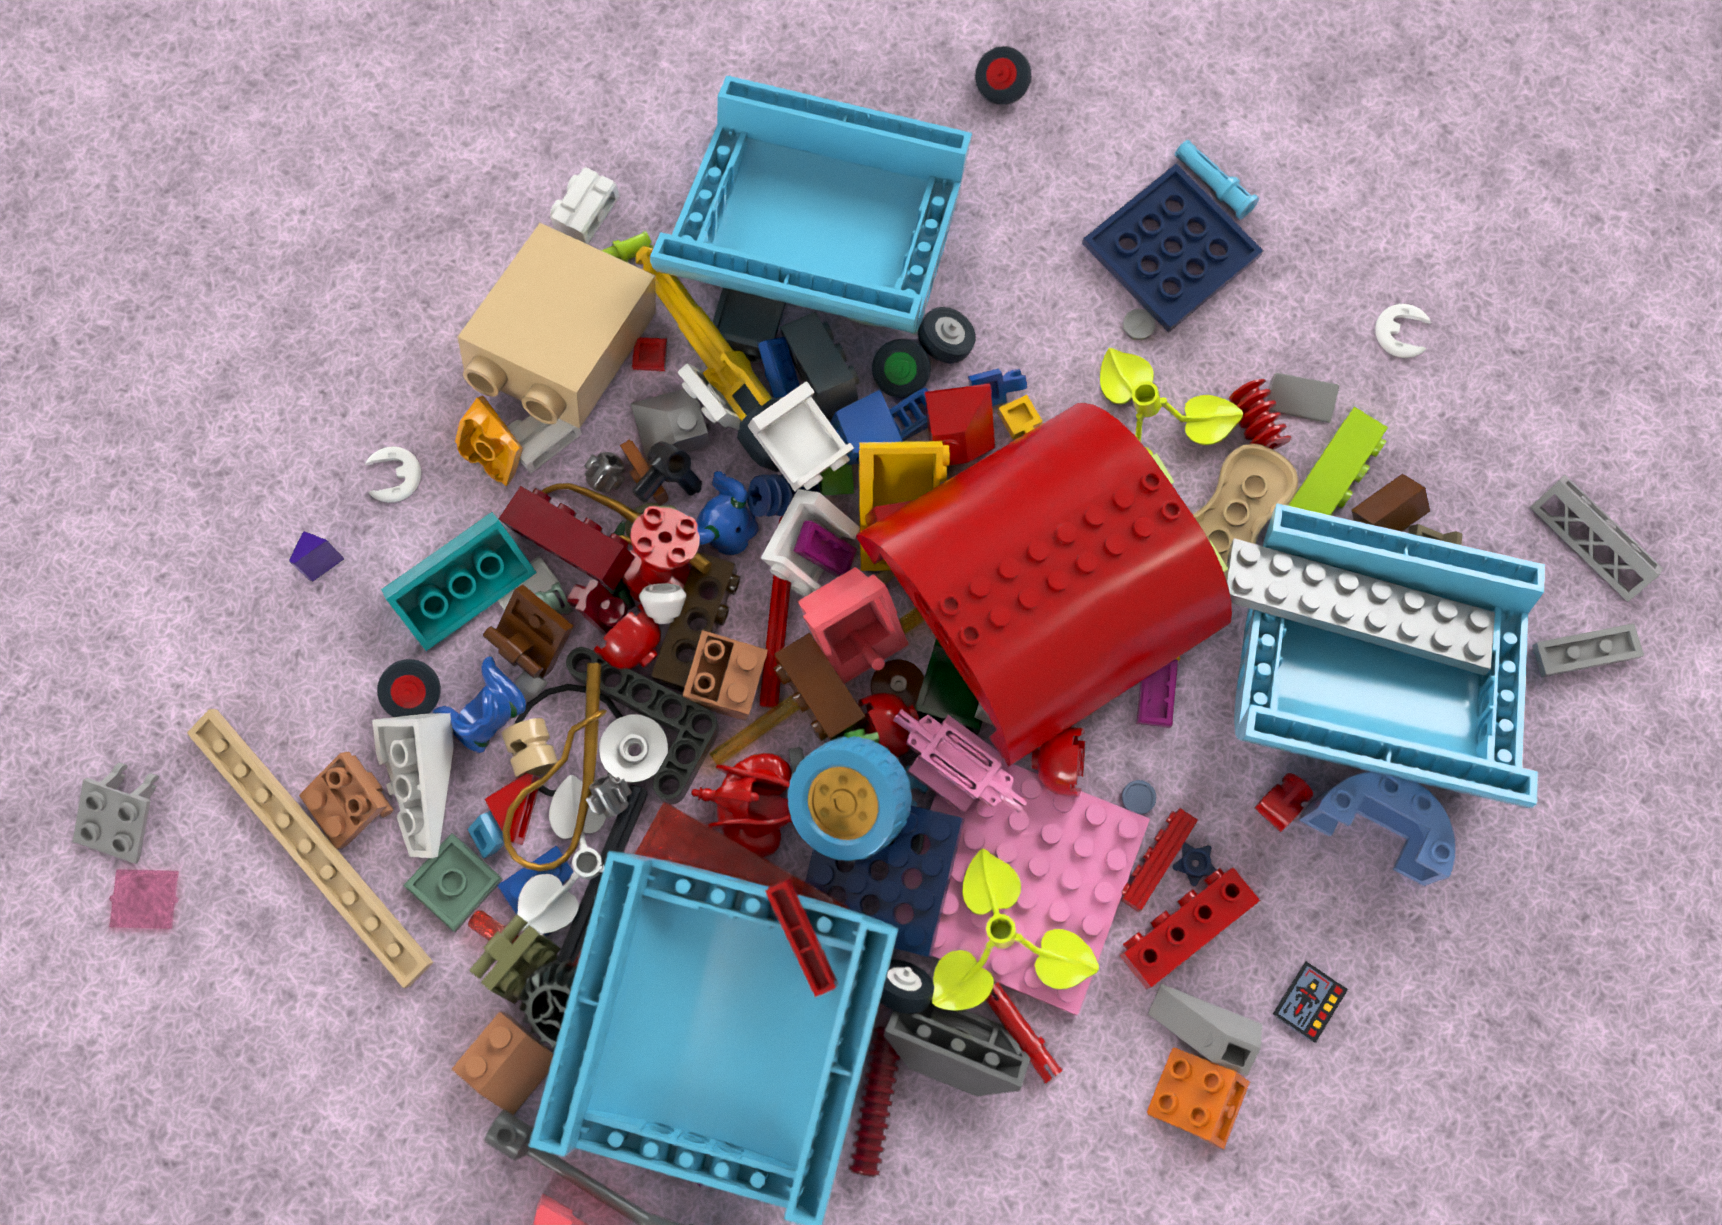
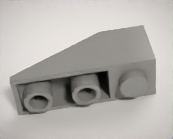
M1160 984L1148 1015L1213 1063L1248 1076L1261 1049L1262 1024Z

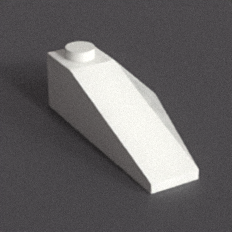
M450 713L419 714L372 720L376 756L379 765H386L391 780L386 786L389 795L395 794L400 808L397 820L409 857H438L454 749Z

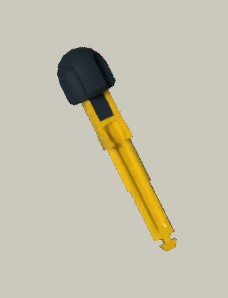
M642 246L636 253V264H643L642 270L655 275L657 296L677 322L678 328L707 366L703 375L713 387L722 393L734 412L739 416L741 422L737 439L758 465L774 472H780L751 432L748 424L754 417L783 397L772 398L752 371L750 361L741 351L732 350L701 306H698L677 276L654 270L650 263V255L653 248Z

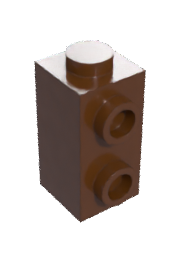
M1402 473L1351 509L1353 520L1356 522L1402 532L1428 514L1430 507L1426 488Z

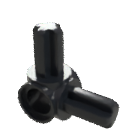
M661 441L651 447L647 463L650 469L636 484L632 492L636 498L645 503L662 483L666 481L668 483L676 482L688 495L692 496L702 490V481L690 469L691 458L688 453L667 442Z

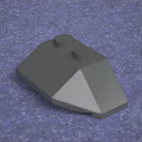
M932 999L927 1008L919 1013L906 1014L893 1010L884 1033V1037L909 1069L976 1097L1020 1091L1031 1059L1026 1052H1022L1016 1040L1002 1024L967 1010L950 1011L938 1008L933 1004Z

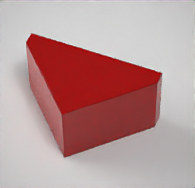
M526 773L484 799L502 831L508 808L522 789L539 780V777ZM539 788L527 794L514 812L510 828L512 843L519 845L524 843Z

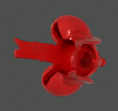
M759 753L750 755L733 767L717 764L716 769L726 774L720 788L712 790L700 787L699 790L693 789L691 791V795L698 797V800L711 801L717 804L718 822L707 824L705 829L721 830L733 848L745 856L765 858L774 854L781 842L780 828L789 822L793 823L789 812L788 799L779 796L790 786L792 771L789 763L779 755Z

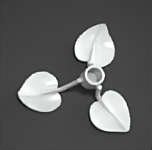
M569 775L557 788L549 810L550 825L557 836L562 839L573 837L577 820L582 781L574 775ZM589 806L579 840L581 850L574 855L572 861L575 872L564 886L559 878L551 874L534 876L523 886L518 899V914L528 923L521 931H524L530 925L542 934L551 933L564 928L574 919L579 903L577 898L567 891L579 877L582 879H592L600 872L603 873L604 870L599 853L594 849L587 848L584 833H595L603 826L606 820L604 813L598 815L597 812L593 813Z

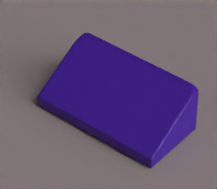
M304 531L295 546L289 562L308 580L315 581L343 561L344 557L328 540Z

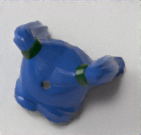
M722 471L714 472L712 485L720 494L706 503L696 519L697 531L700 537L699 544L709 543L718 549L719 553L731 556L737 555L746 549L748 541L758 533L759 527L755 516L746 507L748 492L744 485L734 478L726 477V474H723Z
M491 656L485 658L482 663L481 673L485 681V687L482 688L475 699L461 710L460 714L448 706L438 707L432 712L433 714L450 713L453 734L465 747L477 753L484 752L490 743V738L496 734L497 730L501 729L509 719L516 718L524 713L526 709V700L522 692L496 666Z

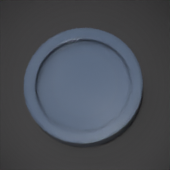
M1135 780L1127 784L1123 789L1122 803L1127 810L1143 815L1151 811L1155 806L1156 792L1149 783Z

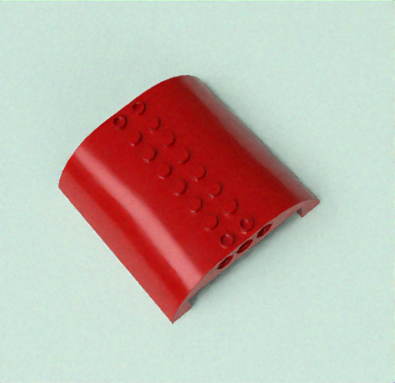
M1089 403L1073 405L856 534L857 540L874 565L883 559L885 560L997 728L989 738L1008 767L1228 626L1232 619V604L1228 583L1218 557L1200 524L1137 437L1109 412Z

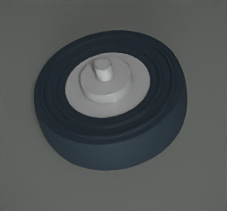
M937 307L929 311L922 319L918 329V339L923 349L931 357L943 363L951 364L962 361L972 351L976 341L975 330L971 322L962 313L948 307Z

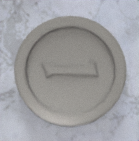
M1134 309L1126 314L1123 320V329L1129 337L1143 340L1150 337L1154 332L1155 319L1144 309Z

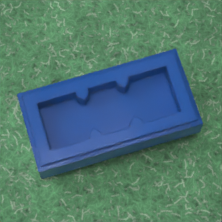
M780 337L757 343L765 367V376L770 383L774 398L784 397L799 387L800 384L786 339Z

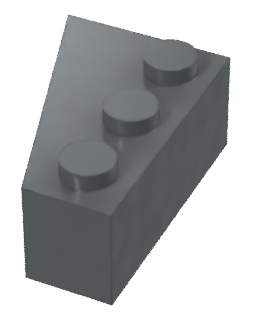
M813 312L780 326L782 337L786 339L792 362L801 380L807 381L814 391L812 399L829 422L838 410L859 400L856 385L860 384L857 372L852 365L847 367L844 350L840 343L836 345L833 343L834 336L827 321L822 323L816 312Z

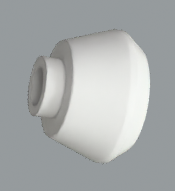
M653 584L646 586L639 594V598L648 617L653 618L655 623L666 624L673 622L674 617L680 615L686 599V593L680 586L675 584Z

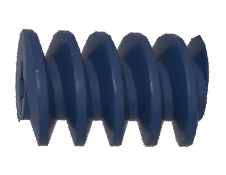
M761 474L755 476L750 481L747 503L749 510L756 517L784 516L797 491L793 490L783 474ZM819 484L808 490L821 493ZM804 486L799 488L800 490H806Z

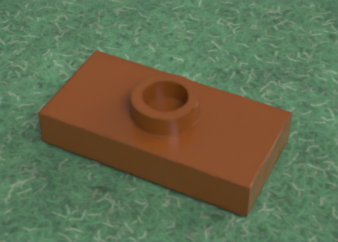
M629 439L621 444L620 447L634 468L629 473L637 484L650 467L634 442ZM662 485L652 495L659 506L669 501L668 494Z

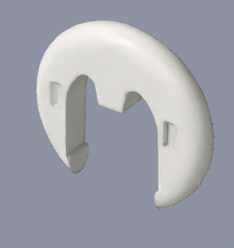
M1396 304L1388 307L1379 315L1375 326L1376 337L1382 348L1388 353L1401 358H1411L1423 353L1426 350L1425 347L1399 342L1392 337L1391 334H1398L1401 325L1393 319L1402 317L1430 324L1429 317L1421 309L1409 304Z
M385 447L376 451L368 458L365 465L394 460L403 462L402 466L396 468V474L398 478H405V481L396 487L369 491L368 493L373 498L386 503L402 501L414 493L421 480V467L417 458L410 451L401 447Z

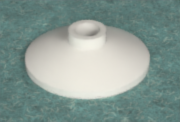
M638 714L626 715L613 721L605 729L599 744L600 759L605 769L613 777H619L620 780L625 779L629 783L642 782L656 775L668 753L667 737L661 726L653 719ZM632 745L641 746V753L638 756H631L629 754V749Z

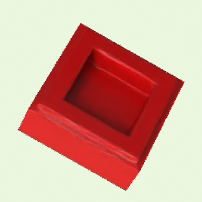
M639 337L633 349L632 369L665 371L667 338Z

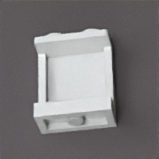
M807 381L758 414L748 424L751 432L794 491H797L802 486L807 491L823 480V477L820 475L829 467L836 471L850 460L847 454L854 449L851 443L846 445L812 399L811 396L814 394V391Z
M798 489L761 559L771 566L770 572L783 580L790 581L792 583L791 588L795 592L807 596L822 587L817 581L823 569L793 551L803 522L814 521L839 538L855 539L860 527L821 493Z

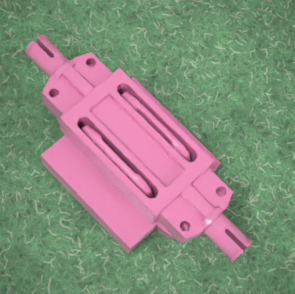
M901 709L894 718V722L910 732L906 745L918 754V757L907 773L961 813L967 810L974 799H979L990 807L1003 801L1017 811V813H1020L1023 806L1026 805L1027 801L1011 790L1014 778L1000 768L1002 765L1000 762L1003 759L1000 753L948 715L941 724L929 715L917 721Z

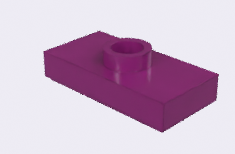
M804 521L793 551L838 578L850 570L857 549L814 521Z
M1177 659L1140 682L1136 724L1165 728L1172 727L1178 667Z

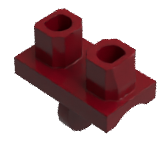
M590 579L587 587L575 584L567 598V602L572 607H576L575 609L603 635H606L628 613L627 605L623 600L614 597L599 581Z

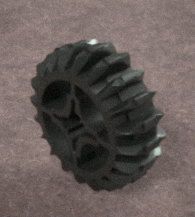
M556 959L549 964L545 963L543 966H540L526 980V984L519 996L522 999L519 1009L526 1013L522 1022L531 1024L530 1034L537 1033L541 1037L540 1044L546 1041L550 1043L552 1051L556 1048L578 966L574 967L570 959L562 963Z

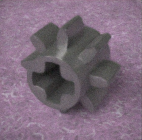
M600 452L598 456L592 454L584 465L587 469L584 474L586 482L592 489L598 492H610L612 488L618 490L626 479L622 475L625 472L623 461L611 452Z
M607 774L590 784L589 789L592 795L585 800L593 813L597 812L598 815L604 813L606 818H610L628 807L629 804L626 796L632 792L625 779L620 780L619 777L614 779L612 774Z

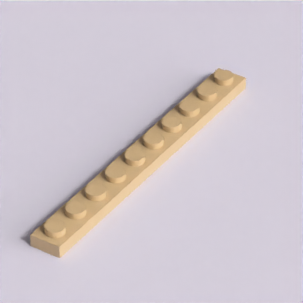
M209 709L187 734L403 988L410 987L434 962L217 709Z

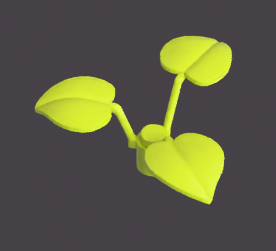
M1108 348L1100 371L1101 389L1104 396L1110 402L1117 405L1125 404L1133 399L1137 412L1135 436L1140 442L1144 417L1156 415L1161 407H1164L1180 422H1187L1185 425L1187 437L1200 445H1213L1222 441L1241 421L1243 412L1240 408L1226 399L1213 395H1199L1189 399L1185 404L1186 416L1180 414L1167 402L1165 397L1160 398L1158 388L1153 384V368L1147 360L1113 348ZM1145 447L1151 454V456H1153L1152 451L1149 448Z
M981 849L972 859L966 870L962 892L967 907L974 914L984 915L993 911L994 916L989 919L986 926L989 941L986 943L985 950L978 962L970 952L964 950L951 951L940 959L933 976V1004L945 1010L962 1011L983 1003L992 992L994 978L989 971L982 967L987 962L994 947L1005 949L1013 945L1015 941L1039 955L1035 962V970L1039 979L1048 987L1059 990L1072 988L1096 974L1099 970L1098 961L1091 948L1076 934L1064 929L1049 930L1042 937L1041 948H1038L1026 940L1022 934L1016 932L1014 921L1009 916L1000 914L999 909L1011 908L1017 902L1021 893L1019 876L1009 864L995 857L986 849Z

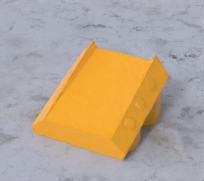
M484 396L477 397L459 422L455 438L457 450L465 460L470 463H480L488 476L507 486L516 473L523 448Z

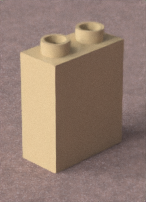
M539 223L458 335L464 379L472 388L486 396L494 397L501 391L522 401L524 409L535 419L543 423L555 424L558 419H561L580 428L633 349L635 342L641 337L656 313L655 275Z

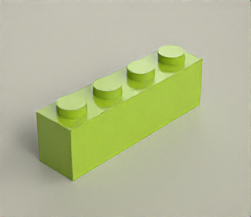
M1354 406L1288 506L1332 516L1331 514L1336 506L1342 509L1353 494L1348 489L1352 482L1356 481L1359 483L1370 468V466L1365 464L1369 456L1372 455L1376 458L1387 442L1382 436L1388 427Z

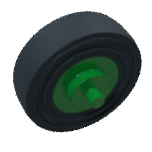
M895 339L887 342L877 351L872 363V374L877 386L887 395L896 398L909 397L924 388L931 373L930 359L926 351L918 343L908 339Z

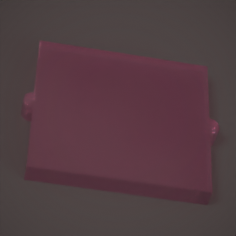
M116 869L114 893L109 897V900L112 902L109 927L172 929L175 903L179 901V898L176 897L179 871Z

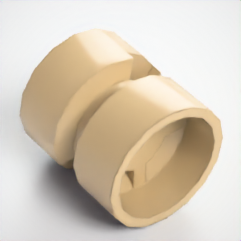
M543 718L525 720L509 726L501 732L507 751L514 754L510 761L516 779L526 773L535 776L545 774L558 762L553 746L546 743L550 736Z

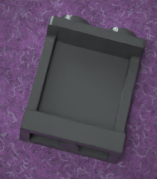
M723 287L712 322L733 351L743 352L750 362H760L762 357L757 343L776 338L786 303Z

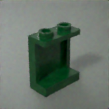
M936 638L915 705L919 720L929 715L941 724L949 715L975 735H978L982 725V720L975 718L979 701Z

